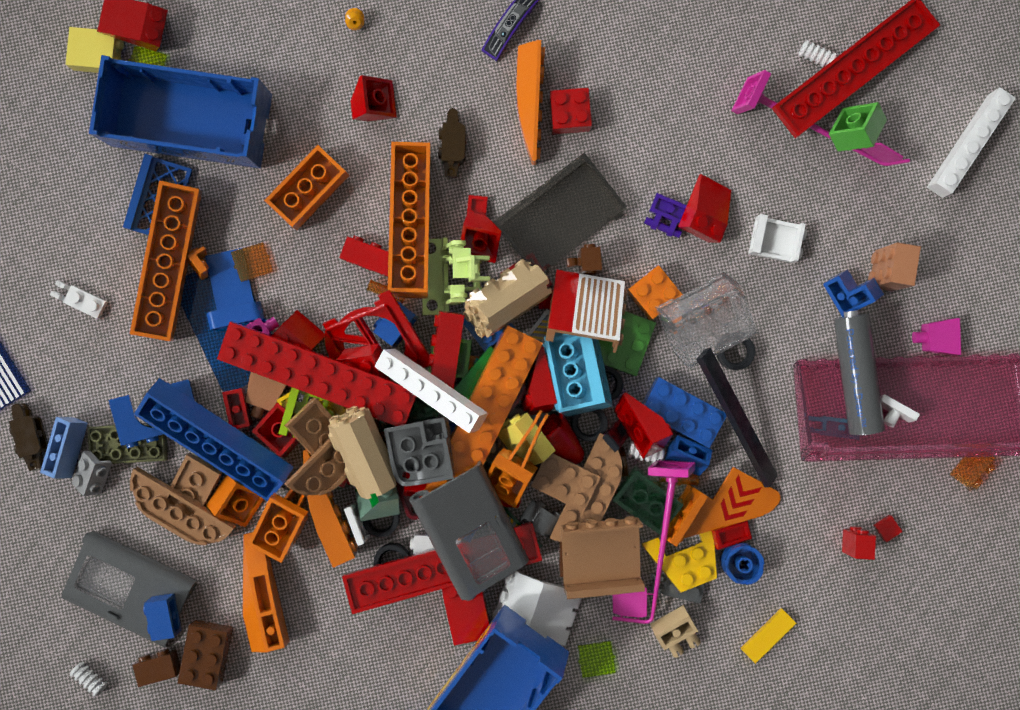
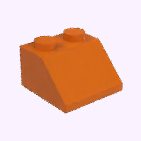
M225 475L206 506L215 517L246 527L264 499L228 475Z

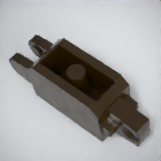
M452 108L447 111V122H443V127L439 128V140H442V147H438V159H441L444 165L446 178H457L459 165H462L466 159V127L459 123L458 111Z
M25 403L14 404L11 406L13 420L9 421V432L13 436L15 443L14 450L19 458H24L29 471L40 469L43 464L42 453L46 452L48 447L42 419L37 415L32 416L29 405Z

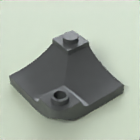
M447 417L433 418L384 429L392 472L400 485L414 486L455 478L451 450V431ZM405 471L410 473V478L405 477Z

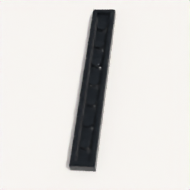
M706 348L699 355L697 361L765 488L771 487L778 475L712 349Z

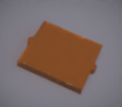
M263 242L231 252L235 264L234 269H237L241 282L273 272L269 260L270 255H267Z

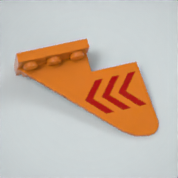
M734 467L730 470L713 499L687 484L671 510L667 541L677 547L684 538L761 517L771 512L779 504L780 494L771 487L765 488L762 482ZM661 526V528L659 529V531L657 532V533H659L660 535H661V533H662V526Z

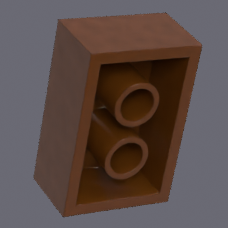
M195 620L188 626L178 684L215 691L223 684L233 632L232 626Z

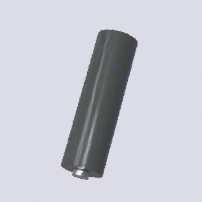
M858 310L844 312L843 317L834 318L849 434L870 435L885 431L870 315L858 314Z

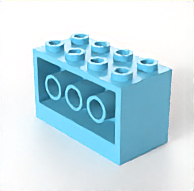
M555 333L553 342H543L545 354L548 355L549 361L547 362L552 375V383L557 400L555 409L559 413L569 417L613 406L598 339Z

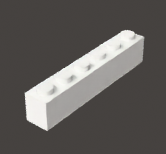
M998 88L988 94L928 184V189L942 198L954 192L1016 99L1014 96L1002 88Z
M385 349L381 353L375 365L377 369L468 433L478 431L488 415L486 411L398 350Z

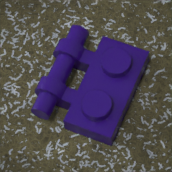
M656 193L649 212L655 214L654 219L646 217L644 224L650 226V229H658L665 232L667 236L679 238L682 231L675 228L680 223L687 205ZM661 217L670 220V225L659 222Z

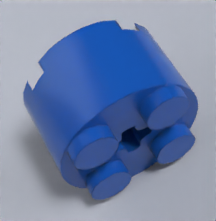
M741 542L726 547L720 556L721 567L724 573L735 583L750 585L757 582L763 575V556L757 549L747 543Z

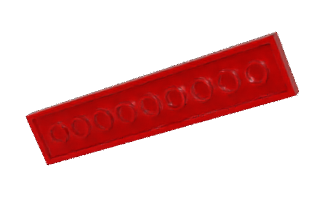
M910 0L771 109L793 137L797 138L939 27V22L921 0Z
M233 321L229 322L217 357L220 361L346 408L357 406L358 409L362 407L368 408L373 418L395 426L407 424L416 399V395L397 382Z
M529 522L514 526L513 528L529 559L526 565L542 561L533 523ZM495 532L472 538L470 542L464 540L456 543L474 580L496 574L510 565ZM435 549L342 575L352 615L454 586Z

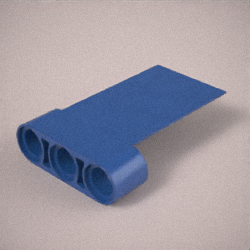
M238 248L205 256L217 309L216 311L206 313L210 331L228 328L231 321L242 325L251 323L258 318H261V320L265 319L261 301L254 302L243 249Z

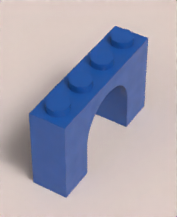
M189 379L170 384L195 401ZM130 395L108 400L121 446L126 445L128 449L139 446L138 442L146 440L147 443L159 440L158 436L165 435L155 428L144 426L138 420L137 416L134 415L135 409Z

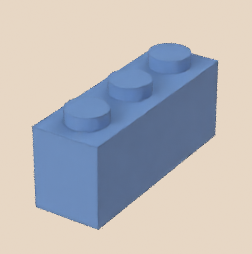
M56 417L40 473L54 479L73 477L88 425L87 422L74 417Z

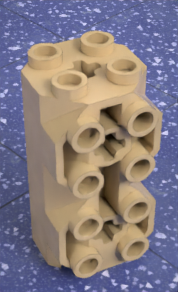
M522 259L515 264V268L512 270L509 268L504 270L499 275L500 278L497 281L492 278L485 283L484 288L481 290L477 288L469 294L470 298L464 302L466 311L463 312V315L475 327V332L479 337L486 336L489 338L549 297L552 293L551 288L547 289L549 279L538 265L530 266L531 262H526Z
M357 406L348 408L345 414L331 417L329 419L328 436L334 449L340 452L345 463L344 471L350 484L356 487L360 497L370 499L372 498L370 494L375 493L376 496H381L395 488L397 483L392 472L389 454L370 410L365 407L358 409Z

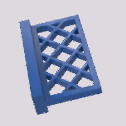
M144 154L123 228L149 235L150 228L143 230L138 228L140 220L146 217L150 223L152 220L150 215L153 214V211L148 213L144 207L145 203L151 199L155 202L156 194L153 195L151 192V184L171 175L175 184L188 186L193 169ZM157 163L165 165L169 172L158 176L155 171ZM178 170L186 171L185 179L177 182L173 173Z

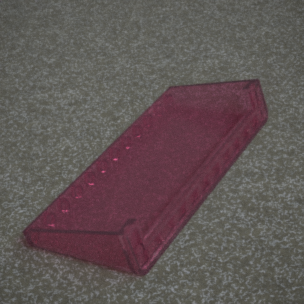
M1018 353L1007 356H1000V354L981 356L975 354L969 357H962L961 355L942 357L937 355L931 358H923V356L912 358L899 356L893 359L875 358L880 396L885 394L920 415L917 421L910 423L899 418L894 428L884 424L885 431L870 435L849 434L839 359L829 361L827 359H818L816 361L801 359L793 365L801 461L1020 456V355ZM882 408L883 419H885L888 411Z

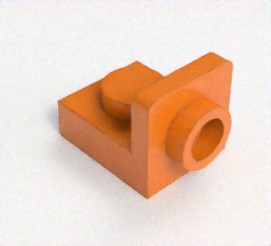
M204 246L191 250L189 255H187L188 263L201 280L208 277L207 269H209L203 259L207 256Z

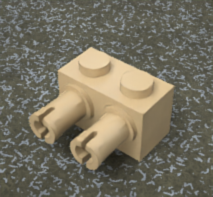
M684 605L650 624L664 650L669 648L672 656L675 658L679 657L676 651L679 652L680 656L684 653L683 648L679 644L680 641L686 639L690 648H695L693 642L697 646L701 643L696 635L698 630Z

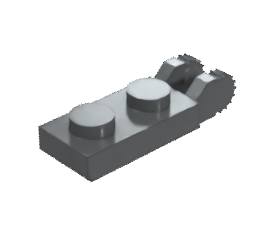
M652 573L651 578L655 580L656 574ZM661 575L660 581H664V586L659 587L658 593L701 604L705 584L681 593L667 576ZM649 585L648 590L654 592L655 585Z

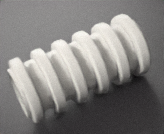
M808 40L803 43L798 53L799 57L804 56V59L808 58L810 62L815 61V64L819 63L821 67L826 66L837 57L836 53L832 54L830 50L825 51L826 49H821L819 45L814 46L815 43L812 42L810 44Z
M633 441L630 442L627 453L628 458L634 457L636 460L640 458V461H643ZM663 449L644 458L646 462L651 461L652 464L656 460H663L665 451Z
M80 662L70 672V676H74L75 681L79 680V684H83L84 689L88 688V692H92L93 697L98 696L106 688L107 682H103L102 677L98 678V674L93 673L94 670H89V666H85L84 662Z

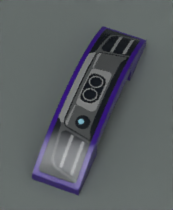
M514 0L492 30L481 51L497 62L508 47L507 44L540 0Z

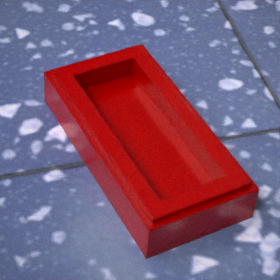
M748 520L711 530L715 548L718 550L752 539Z

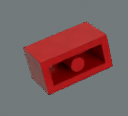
M245 388L222 392L228 423L237 429L252 426L249 405L245 402Z
M857 526L843 529V553L855 559L875 560V535L870 534L869 530Z

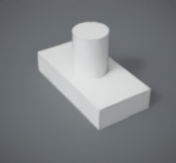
M885 394L880 396L882 408L888 411L884 419L885 425L894 428L899 418L908 423L917 421L919 413Z

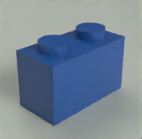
M677 435L668 446L665 461L695 462L693 474L700 476L709 467L713 450Z
M174 593L152 596L144 603L143 612L147 617V631L150 634L151 641L175 638L182 631Z

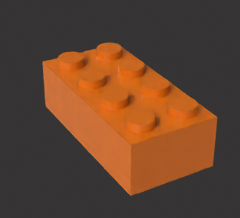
M317 145L264 201L291 227L298 230L349 175Z

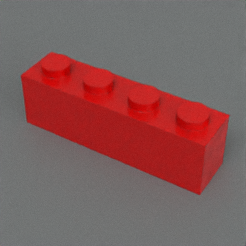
M354 235L351 238L347 236L339 258L388 277L389 251L381 249L382 246L371 242V245L364 243V239Z
M439 311V314L435 315L434 326L437 328L436 335L432 334L431 346H434L433 354H429L428 366H431L430 373L454 389L465 315Z

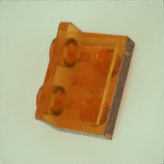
M974 444L952 470L950 476L966 486L970 492L974 488L977 490L984 482L982 478L985 474L990 475L995 469V458Z

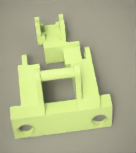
M447 238L429 239V243H433L436 246V251L433 254H429L428 298H422L423 315H438L439 311L449 312V306L465 302V298H467V293L465 292H472L477 288L481 290L480 282L490 280V276H480V263L482 261H489L490 256L471 255V248H464L466 245L465 240H453L448 243ZM448 265H453V278H469V282H473V287L449 285ZM429 300L437 302L436 310L430 311L427 308Z

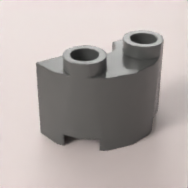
M532 499L521 515L520 520L525 523L532 522L534 531L551 540L550 535L561 514L555 510L551 513L546 509L547 505L539 499L537 501Z

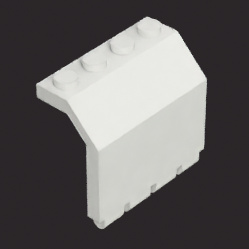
M518 569L505 577V584L499 594V601L492 618H495L505 604L526 619L525 624L544 638L549 636L558 644L565 646L570 634V630L567 627H572L577 613L573 608H579L582 598L567 599L564 593V586L540 581L524 574Z

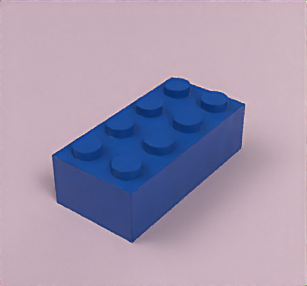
M660 377L655 378L642 404L660 415L670 425L671 429L707 448L711 447L727 417L725 412Z

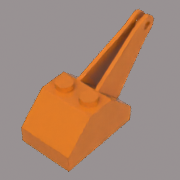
M542 410L538 412L533 423L514 451L503 447L495 457L488 472V476L499 499L514 508L518 505L538 469L529 460L549 414L546 413L541 421L525 459L517 456L516 453L538 422L543 412Z
M291 489L284 498L276 493L270 496L247 544L280 563L289 554L308 520L309 511L302 508L307 496L301 495L296 505L290 502L296 493Z

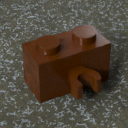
M585 244L584 247L580 248L578 258H567V268L579 266L580 274H599L602 271L600 246L596 247L595 244Z

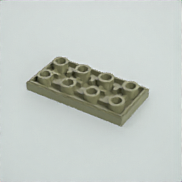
M143 423L146 427L154 428L148 423ZM115 425L87 427L88 449L99 461L110 460L112 464L168 460L166 435L158 436L159 440L147 443L146 440L138 442L139 446L127 449L126 445H120Z

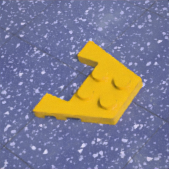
M711 531L699 534L701 542L667 556L664 554L662 570L679 592L682 593L717 579L715 546ZM659 537L641 543V545L650 554L655 563L658 564L660 540Z

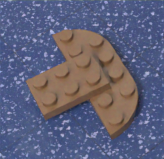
M312 398L284 425L312 455L284 483L289 489L306 496L329 493L347 478L344 471V460L340 452L334 449L328 436L329 419L332 416L316 398ZM373 418L379 430L380 420Z
M599 433L583 468L552 453L542 462L531 487L565 503L562 513L550 535L552 540L562 542L561 525H565L568 522L586 523L588 520L602 521L622 476V460L619 451L614 452L603 440L602 437L604 435L602 433Z
M192 453L186 454L171 486L139 467L133 469L130 477V491H133L136 499L135 504L147 518L182 539L197 545L218 543L232 533L236 527L235 524L215 517L210 509L205 507L223 472Z

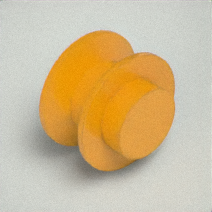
M351 8L345 14V23L349 29L359 30L364 26V14L358 8Z

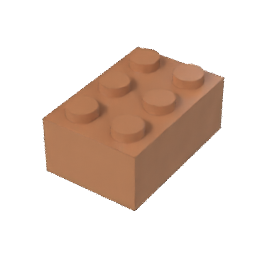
M897 242L875 250L871 257L873 266L868 280L875 278L881 290L895 291L915 286L921 246Z

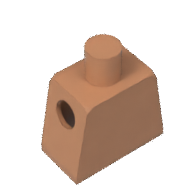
M251 372L245 400L246 403L254 405L250 415L261 419L264 410L270 411L274 407L287 385Z

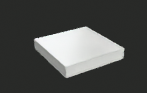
M354 502L344 508L356 543L359 546L370 538V534L365 530L363 521H360L357 502Z

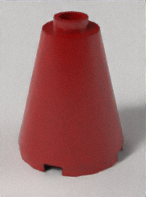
M561 413L557 416L555 414L548 416L541 431L554 447L555 451L553 453L574 464H579L584 459L585 452L566 417Z

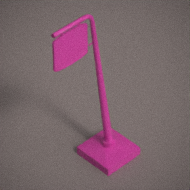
M763 70L747 77L731 111L740 114L754 109L756 104L759 103L769 108L776 105V102L765 97L763 93L771 73ZM813 124L809 127L830 138V132L820 126ZM875 143L874 147L853 149V151L883 166L910 162V159H903L902 155L882 143Z
M656 460L648 467L649 476L665 477L666 482H668L654 594L647 593V588L645 587L644 592L613 595V613L620 615V617L613 616L614 621L649 624L654 620L676 482H678V478H689L695 471V462ZM647 594L653 595L651 617L648 620L639 619V617L647 616ZM622 616L637 617V619L623 618Z

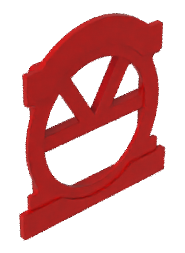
M391 290L378 295L380 300L374 302L375 307L359 308L345 315L340 321L333 318L322 324L325 328V346L330 358L337 360L345 349L344 342L362 345L379 344L363 317L378 316L385 318L395 324L405 341L404 355L422 368L428 367L429 354ZM354 321L363 336L345 334V330Z

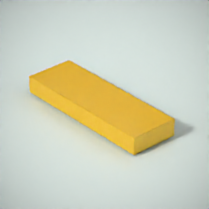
M780 608L741 647V650L756 664L796 622Z

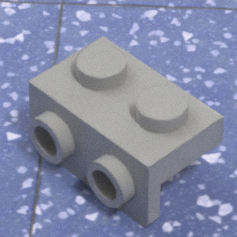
M83 451L72 484L83 496L101 494L112 462L110 460L99 461L91 451Z

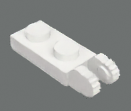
M59 280L56 281L55 284L58 287L64 288L68 292L64 296L59 292L51 291V296L96 319H100L108 303L107 301L76 286H70Z

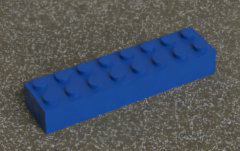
M161 378L149 389L134 413L135 416L266 501L284 484L294 467Z

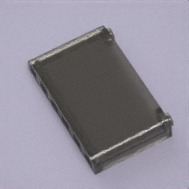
M583 153L493 223L502 231V236L521 260L524 259L526 262H531L530 266L538 265L544 274L547 275L550 273L549 268L613 219L616 221L625 214L623 211L627 206L588 156Z

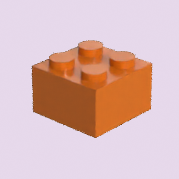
M659 265L627 290L628 295L649 320L654 319L683 295Z

